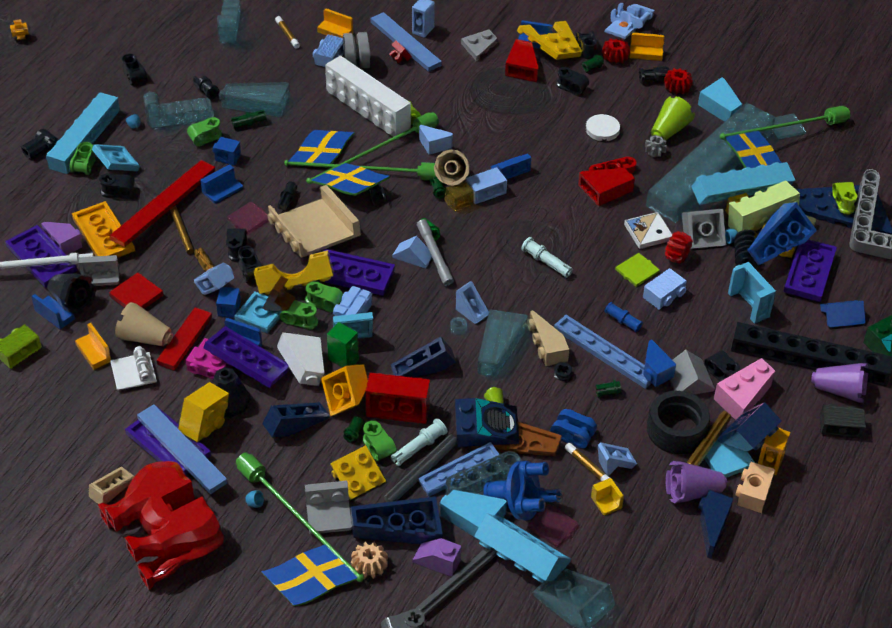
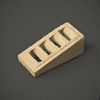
M120 467L89 484V497L98 504L102 502L107 504L128 487L135 476L123 467Z

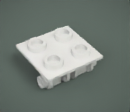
M141 346L135 348L133 356L110 360L117 391L157 382L150 353H146L145 349Z

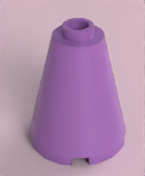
M867 363L817 368L816 372L812 373L811 382L815 384L817 389L863 403L864 399L861 398V395H866L868 373H864V368H868Z
M681 461L671 462L670 465L673 466L666 473L667 494L672 495L673 499H670V501L673 503L702 498V496L706 497L709 490L722 493L727 486V479L722 472Z

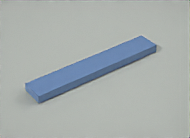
M384 12L371 18V23L393 42L395 40L399 42L412 58L428 72L442 66V61Z
M565 315L554 325V328L562 333L564 337L646 389L652 384L643 375L645 366L643 363L568 315Z
M154 404L137 414L138 420L210 494L227 484V478Z

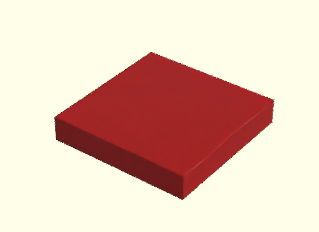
M138 272L109 292L110 297L124 308L132 302L145 309L164 295L163 290Z

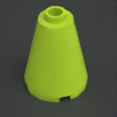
M669 96L665 100L651 130L652 136L657 135L662 137L663 140H667L694 120L695 113L693 112L692 114L690 110L692 108L691 105L680 97L671 98L672 96Z

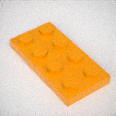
M106 201L71 213L74 222L95 256L117 255L118 258L135 251L132 242L124 248L110 240V234L117 230L121 224Z

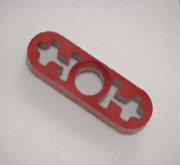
M623 157L592 165L589 167V171L625 168L629 173H633L636 170L637 162L633 157Z

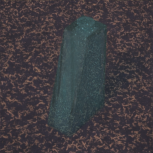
M288 82L229 83L220 91L219 99L224 108L247 112H257L264 109L266 115L281 117L290 97V85Z
M489 310L478 358L477 374L497 377L526 332L528 315Z

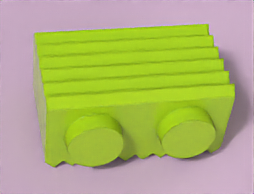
M26 324L20 328H15L11 334L0 339V360L9 368H13V366L28 358L29 355H32V353H35V351L42 347L38 334L26 326Z

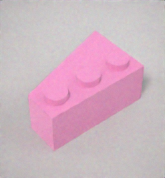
M761 358L717 383L714 400L736 420L743 412L753 408L757 401H760L772 385L775 370Z

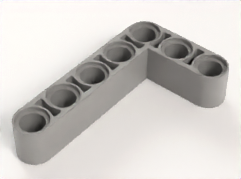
M869 169L864 172L860 182L849 245L856 252L892 259V235L871 231L880 175L876 170Z

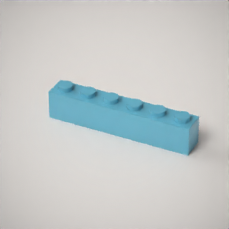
M100 92L92 100L78 119L74 121L73 125L66 130L61 139L47 153L46 160L49 169L65 174L70 172V161L76 152L77 146L82 142L93 144L120 111L118 97Z
M775 162L767 166L763 164L755 168L746 167L738 171L733 169L726 173L717 172L708 176L705 174L700 175L691 187L699 205L724 201L729 197L744 193L752 196L760 190L766 192L768 187L783 181H787L791 185L795 178L787 162Z

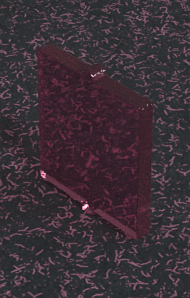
M249 202L227 216V220L234 224L235 228H246L248 234L268 221V217L262 208Z
M548 504L543 512L536 513V517L527 525V528L557 548L566 538L570 537L578 523L551 504Z

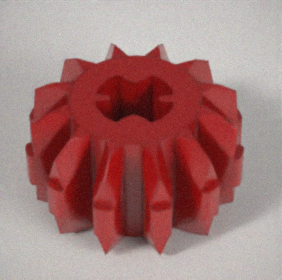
M610 38L609 41H605L602 48L604 60H609V63L615 62V64L627 61L630 54L628 42H624L622 39L618 40L617 38L614 40Z
M675 68L668 70L664 77V85L666 90H669L670 93L674 92L676 95L677 93L684 94V92H689L693 83L691 73L687 72V70Z
M674 232L665 248L666 258L674 263H683L692 247L693 240L691 236L684 232Z

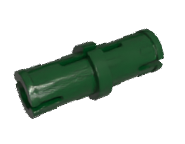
M264 109L252 113L246 112L245 115L231 118L234 129L245 125L251 126L252 123L267 120Z

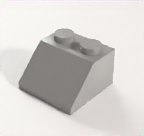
M723 209L682 213L683 231L691 236L693 240L691 249L726 245Z

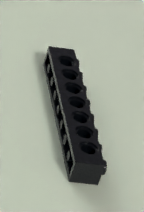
M737 322L731 347L732 352L812 370L867 363L868 368H864V373H868L867 382L887 386L892 369V356L741 322Z

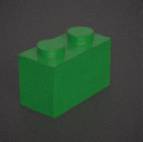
M338 322L327 333L328 360L340 367L356 364L359 359L358 332Z

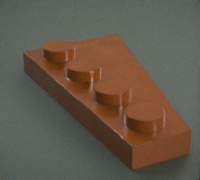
M518 422L519 444L493 445L499 452L555 456L562 440V435ZM471 446V449H477L481 446Z

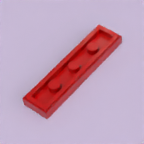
M195 307L156 360L157 365L175 371L212 319V313Z

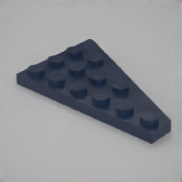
M855 185V186H854V189H855V191H856L857 197H858V192H859V186H860V185ZM832 187L796 189L800 193L799 206L805 214H808L807 216L833 224L835 221L847 224L848 228H852L855 211L852 214H844L839 211L836 200L833 197ZM877 192L871 231L892 235L891 224Z

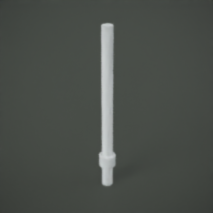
M70 253L67 256L0 262V269L71 263L72 265L78 264L79 257H94V254Z

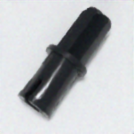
M289 181L286 184L285 189L280 194L281 198L278 202V209L285 211L289 203L293 201L294 193L298 188L295 182Z

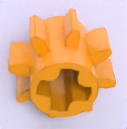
M21 19L14 20V25H10L12 37H17V40L25 39V35H29L26 22L22 23Z

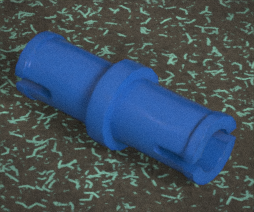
M612 302L605 308V313L617 319L621 325L625 324L635 332H638L642 327V321L630 315L629 311L617 307Z

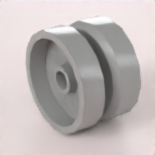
M358 32L356 43L352 33H344V58L355 66L356 59H358L361 69L370 68V45L367 32Z

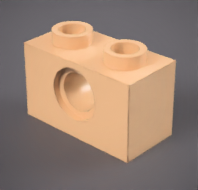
M750 462L749 468H744L741 480L744 483L743 485H738L735 496L739 497L737 505L762 513L775 469Z

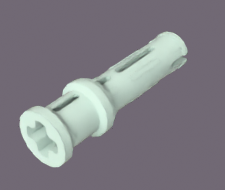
M528 237L522 244L521 250L531 254L535 260H541L565 278L571 275L572 267L550 254L544 245L540 246L534 242L532 237Z
M435 419L428 428L421 429L419 436L392 454V461L396 462L397 466H400L424 446L432 445L439 436L447 434L446 426L441 420Z

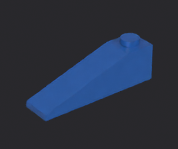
M797 202L785 203L770 217L747 251L755 262L760 265L785 251L791 250L797 245L805 243L817 230Z

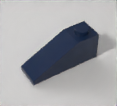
M439 337L392 363L391 368L395 376L413 378L440 372L455 364L456 359L452 348L442 337Z
M320 402L271 405L262 424L271 437H284L328 419L330 415Z
M709 490L706 497L702 496L698 507L702 509L700 521L706 556L709 559L712 558L734 499Z

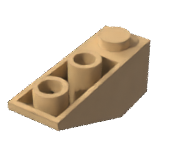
M530 311V319H527L529 331L532 330L534 344L538 345L539 358L543 359L545 366L568 362L569 347L564 335L536 312Z

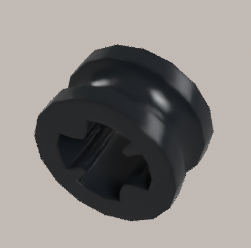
M560 362L555 365L554 376L557 380L567 381L571 378L572 368L568 363Z

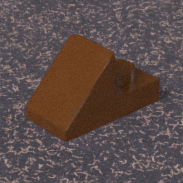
M283 276L279 278L262 309L270 311H287L295 297L286 292L287 278Z

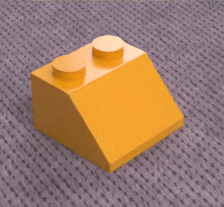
M364 364L345 366L321 378L330 416H335L359 405L368 382Z

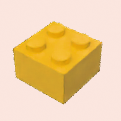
M209 382L184 398L178 429L187 437L198 442L204 437H208L214 430L221 428L225 421L224 414L228 407L229 393Z

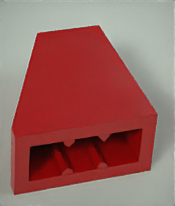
M515 40L505 64V76L537 82L538 63L532 42Z
M625 168L579 172L578 185L600 206L632 192L635 178Z

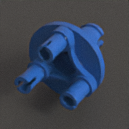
M517 461L511 466L507 480L490 481L484 486L485 496L506 500L513 516L521 521L532 519L536 512H543L545 510V502H561L562 498H557V496H563L561 489L545 490L540 487L538 475H548L549 465L547 462L531 463L530 461Z

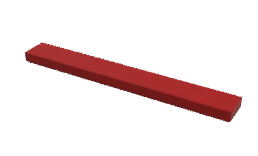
M200 160L110 234V240L125 248L201 184V179L214 173L215 166Z

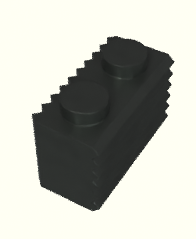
M835 404L823 405L820 414L821 434L862 438L866 426L864 409L855 406L839 407Z

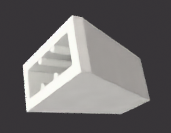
M282 332L277 348L300 384L319 386L324 375L320 337Z

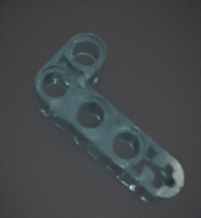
M223 0L221 15L217 16L219 43H236L241 12L240 0Z
M148 92L143 96L147 124L152 128L200 122L214 116L212 102L208 98L160 104L159 96L155 92Z
M508 451L453 474L446 480V495L448 496L452 490L474 494L484 491V486L487 482L507 480L511 466L515 462L522 460L515 452Z

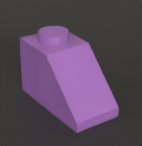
M41 223L43 231L66 255L82 248V234L78 229L75 230L71 224Z
M442 538L421 543L412 562L452 577L461 561V545Z

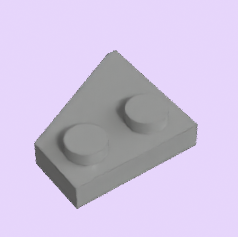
M485 30L461 38V44L478 61L481 54H486L490 48L497 44V37L490 30Z

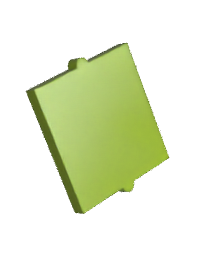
M640 253L615 267V270L625 280H628L636 287L660 273V269Z

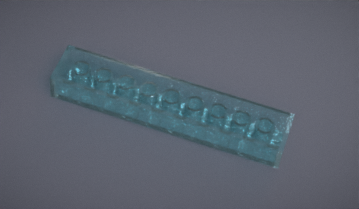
M745 103L648 190L646 207L676 223L682 217L683 212H687L698 202L691 187L697 177L704 174L706 176L713 175L717 172L726 173L733 170L741 162L727 142L720 139V134L772 126L775 123L776 117L749 103ZM773 129L759 132L766 139L773 132Z

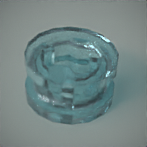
M454 317L450 321V332L452 334L462 335L466 332L467 321L464 318Z

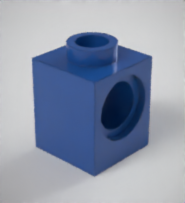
M220 137L213 146L215 161L235 165L241 156L240 141Z
M221 287L216 302L217 314L219 317L235 318V314L239 311L241 304L240 288Z

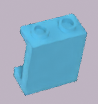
M749 262L733 268L728 294L733 296L739 293L752 306L750 319L754 324L769 318L776 290Z

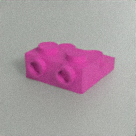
M204 338L200 346L194 347L187 357V371L213 380L217 370L224 367L232 368V366L205 350L203 347L208 339Z

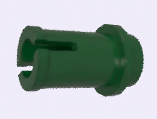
M595 55L592 59L582 62V68L585 72L596 67L600 68L604 64V60L601 55Z
M434 177L433 180L431 179L433 195L438 199L444 198L447 189L437 177Z
M613 380L610 383L595 384L596 390L604 389L596 392L597 397L615 394L616 396L618 393H621L620 381Z
M355 416L348 428L344 429L343 437L346 441L353 442L358 439V433L365 424L361 417Z

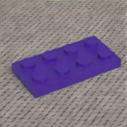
M38 225L5 241L7 248L19 260L67 256ZM71 263L26 267L45 288L48 286L49 279L54 275L72 274L78 271L77 265H71Z
M809 239L805 243L798 245L783 292L820 302L837 247Z
M328 250L334 275L331 276V279L322 282L348 288L355 286L361 288V290L364 289L384 296L395 271V264Z
M226 326L208 339L203 347L212 355L219 357L229 365L234 366L269 388L290 369L285 361Z
M159 409L177 428L179 427L178 423ZM139 420L125 429L126 435L158 462H177L185 475L189 473ZM185 435L207 459L211 456V451L201 442H196Z

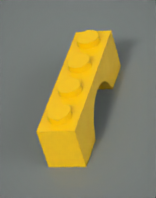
M328 250L311 254L307 266L295 274L284 273L274 264L257 267L254 270L259 294L265 293V295L270 294L281 276L288 279L285 287L287 290L294 288V285L301 284L306 286L315 280L327 281L334 275Z

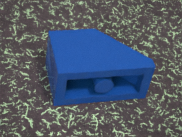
M650 340L643 375L647 381H650L656 387L674 378L676 363L653 340Z

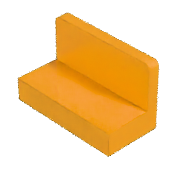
M329 9L323 11L324 21L317 27L318 33L338 36L342 39L344 33L353 34L352 17Z
M632 33L629 58L662 61L665 36Z
M92 323L87 324L89 334L75 340V343L92 369L95 370L110 363L111 357L108 345Z

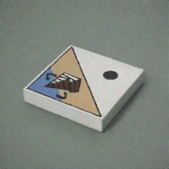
M658 212L628 219L624 223L639 249L668 242L669 238L672 237V233Z

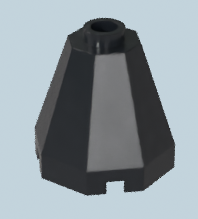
M76 273L54 275L49 279L47 286L50 294L65 311L78 314L84 312L82 309L85 306L89 308L93 304L97 290L95 285L92 284V277Z
M224 367L217 370L212 383L229 393L228 407L225 410L224 416L231 418L245 412L247 402L249 403L250 401L249 392L233 369Z

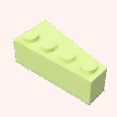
M783 181L768 187L766 192L761 190L755 192V195L751 198L745 196L741 198V202H730L728 227L738 232L742 230L757 231L763 227L764 223L768 222L770 217L783 204L797 202L799 205L800 193L787 181Z

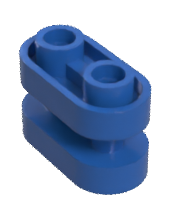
M563 409L550 428V431L562 435L561 441L571 443L578 448H586L597 430V424L590 417L581 415L571 409Z

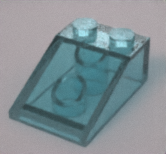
M566 568L553 581H544L532 592L537 599L567 623L577 628H592L615 606L609 584Z

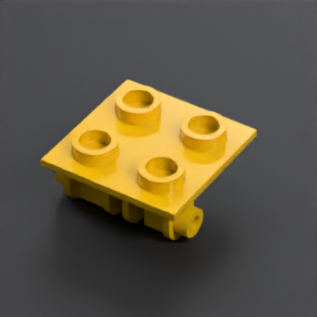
M366 445L330 463L333 471H331L332 476L335 479L338 477L339 481L348 482V496L350 500L386 482Z

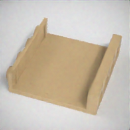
M327 185L320 187L322 199L278 215L275 208H272L271 205L268 206L269 214H267L270 224L275 226L277 232L283 235L285 242L291 245L293 252H297L301 258L361 235L359 220Z

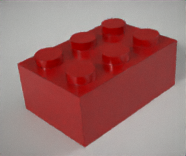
M382 373L369 374L366 387V417L426 424L430 406L429 379Z

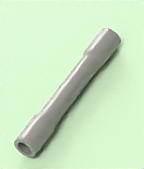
M427 220L418 221L416 225L426 242L443 285L452 284L454 282L453 277L442 258Z

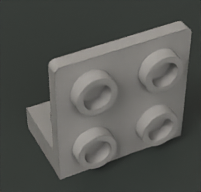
M347 481L305 485L308 523L319 534L352 530Z

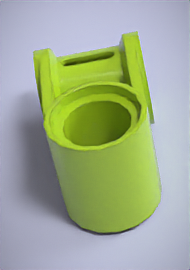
M853 182L833 183L832 193L839 211L844 214H852L855 211L854 202L857 200Z

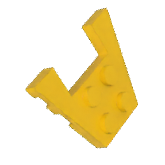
M566 21L554 23L553 28L558 33L539 35L531 25H520L517 29L518 33H525L529 36V41L539 43L541 45L540 48L556 60L580 57L582 54V50Z

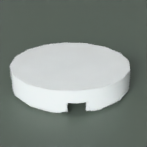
M604 114L594 115L586 123L587 134L597 141H602V139L610 141L619 135L620 124L612 116Z

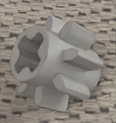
M657 135L651 136L650 141L646 140L645 152H648L652 157L661 156V152H666V140Z

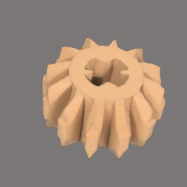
M365 541L363 547L357 545L356 551L352 552L351 566L359 574H363L364 579L368 575H371L373 579L375 574L382 575L383 569H386L388 566L386 551H384L382 545L376 547L375 542L368 545Z

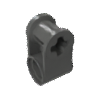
M411 609L385 618L381 622V627L425 628V617L421 610Z

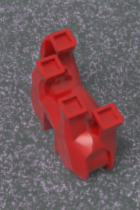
M160 461L146 465L132 479L125 497L115 504L108 505L103 502L98 504L100 516L108 529L113 527L117 532L123 526H127L135 519H139L144 531L149 534V536L124 537L126 547L136 562L144 557L158 556L154 561L142 562L137 565L140 578L148 590L154 586L155 582L174 574L180 566L216 550L224 541V535L221 532L220 524L214 512L207 505L203 497L195 500L192 481L187 478L177 462Z

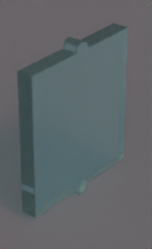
M794 113L767 119L769 126L799 121ZM802 124L771 129L778 139L806 134Z

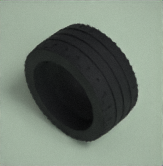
M680 390L662 393L654 399L649 409L647 432L650 440L661 450L672 454H685L695 451L708 432L710 423L708 407L698 396ZM669 414H681L695 422L696 427L686 431L674 430L663 424L660 418Z

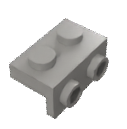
M117 255L79 257L81 275L92 277L93 285L119 284L120 269Z

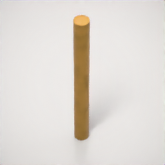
M175 205L170 209L187 254H192L194 252Z

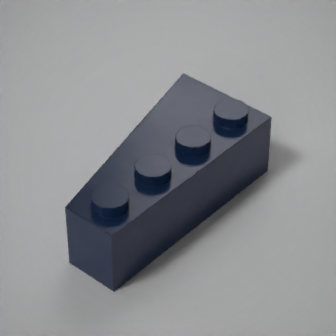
M436 496L351 506L353 538L421 544L441 539L443 536Z

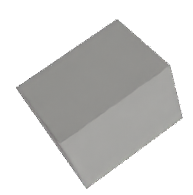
M684 350L673 359L676 363L674 378L670 379V383L674 391L680 390L694 395L715 390L701 358L688 350Z

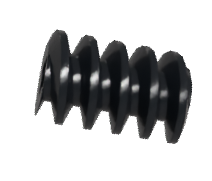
M742 230L735 235L734 251L736 266L747 262L754 268L758 266L747 251L757 237L755 231Z

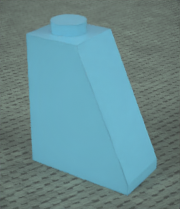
M720 78L700 92L698 105L727 124L740 118L742 103L724 78Z
M452 490L448 496L445 495L440 501V516L474 537L486 514L504 517L507 501L500 498Z

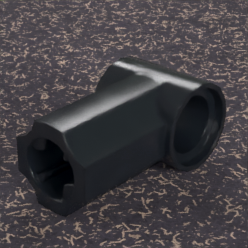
M40 129L34 139L20 146L21 151L26 158L30 159L45 149L51 150L56 145L58 138L48 130Z

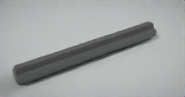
M452 434L447 436L384 496V500L386 502L399 500L419 481L418 478L424 476L457 445V438Z
M492 547L491 549L485 548L415 609L421 610L424 617L427 616L493 559L498 551Z

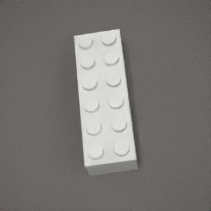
M342 56L325 64L326 89L330 94L393 137L411 129V103Z

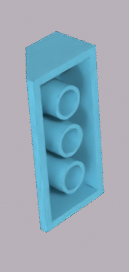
M486 514L474 536L480 540V545L487 549L494 548L498 551L497 555L505 560L510 558L515 562L514 566L523 571H531L534 573L532 577L542 583L544 581H553L571 561V558L502 516Z

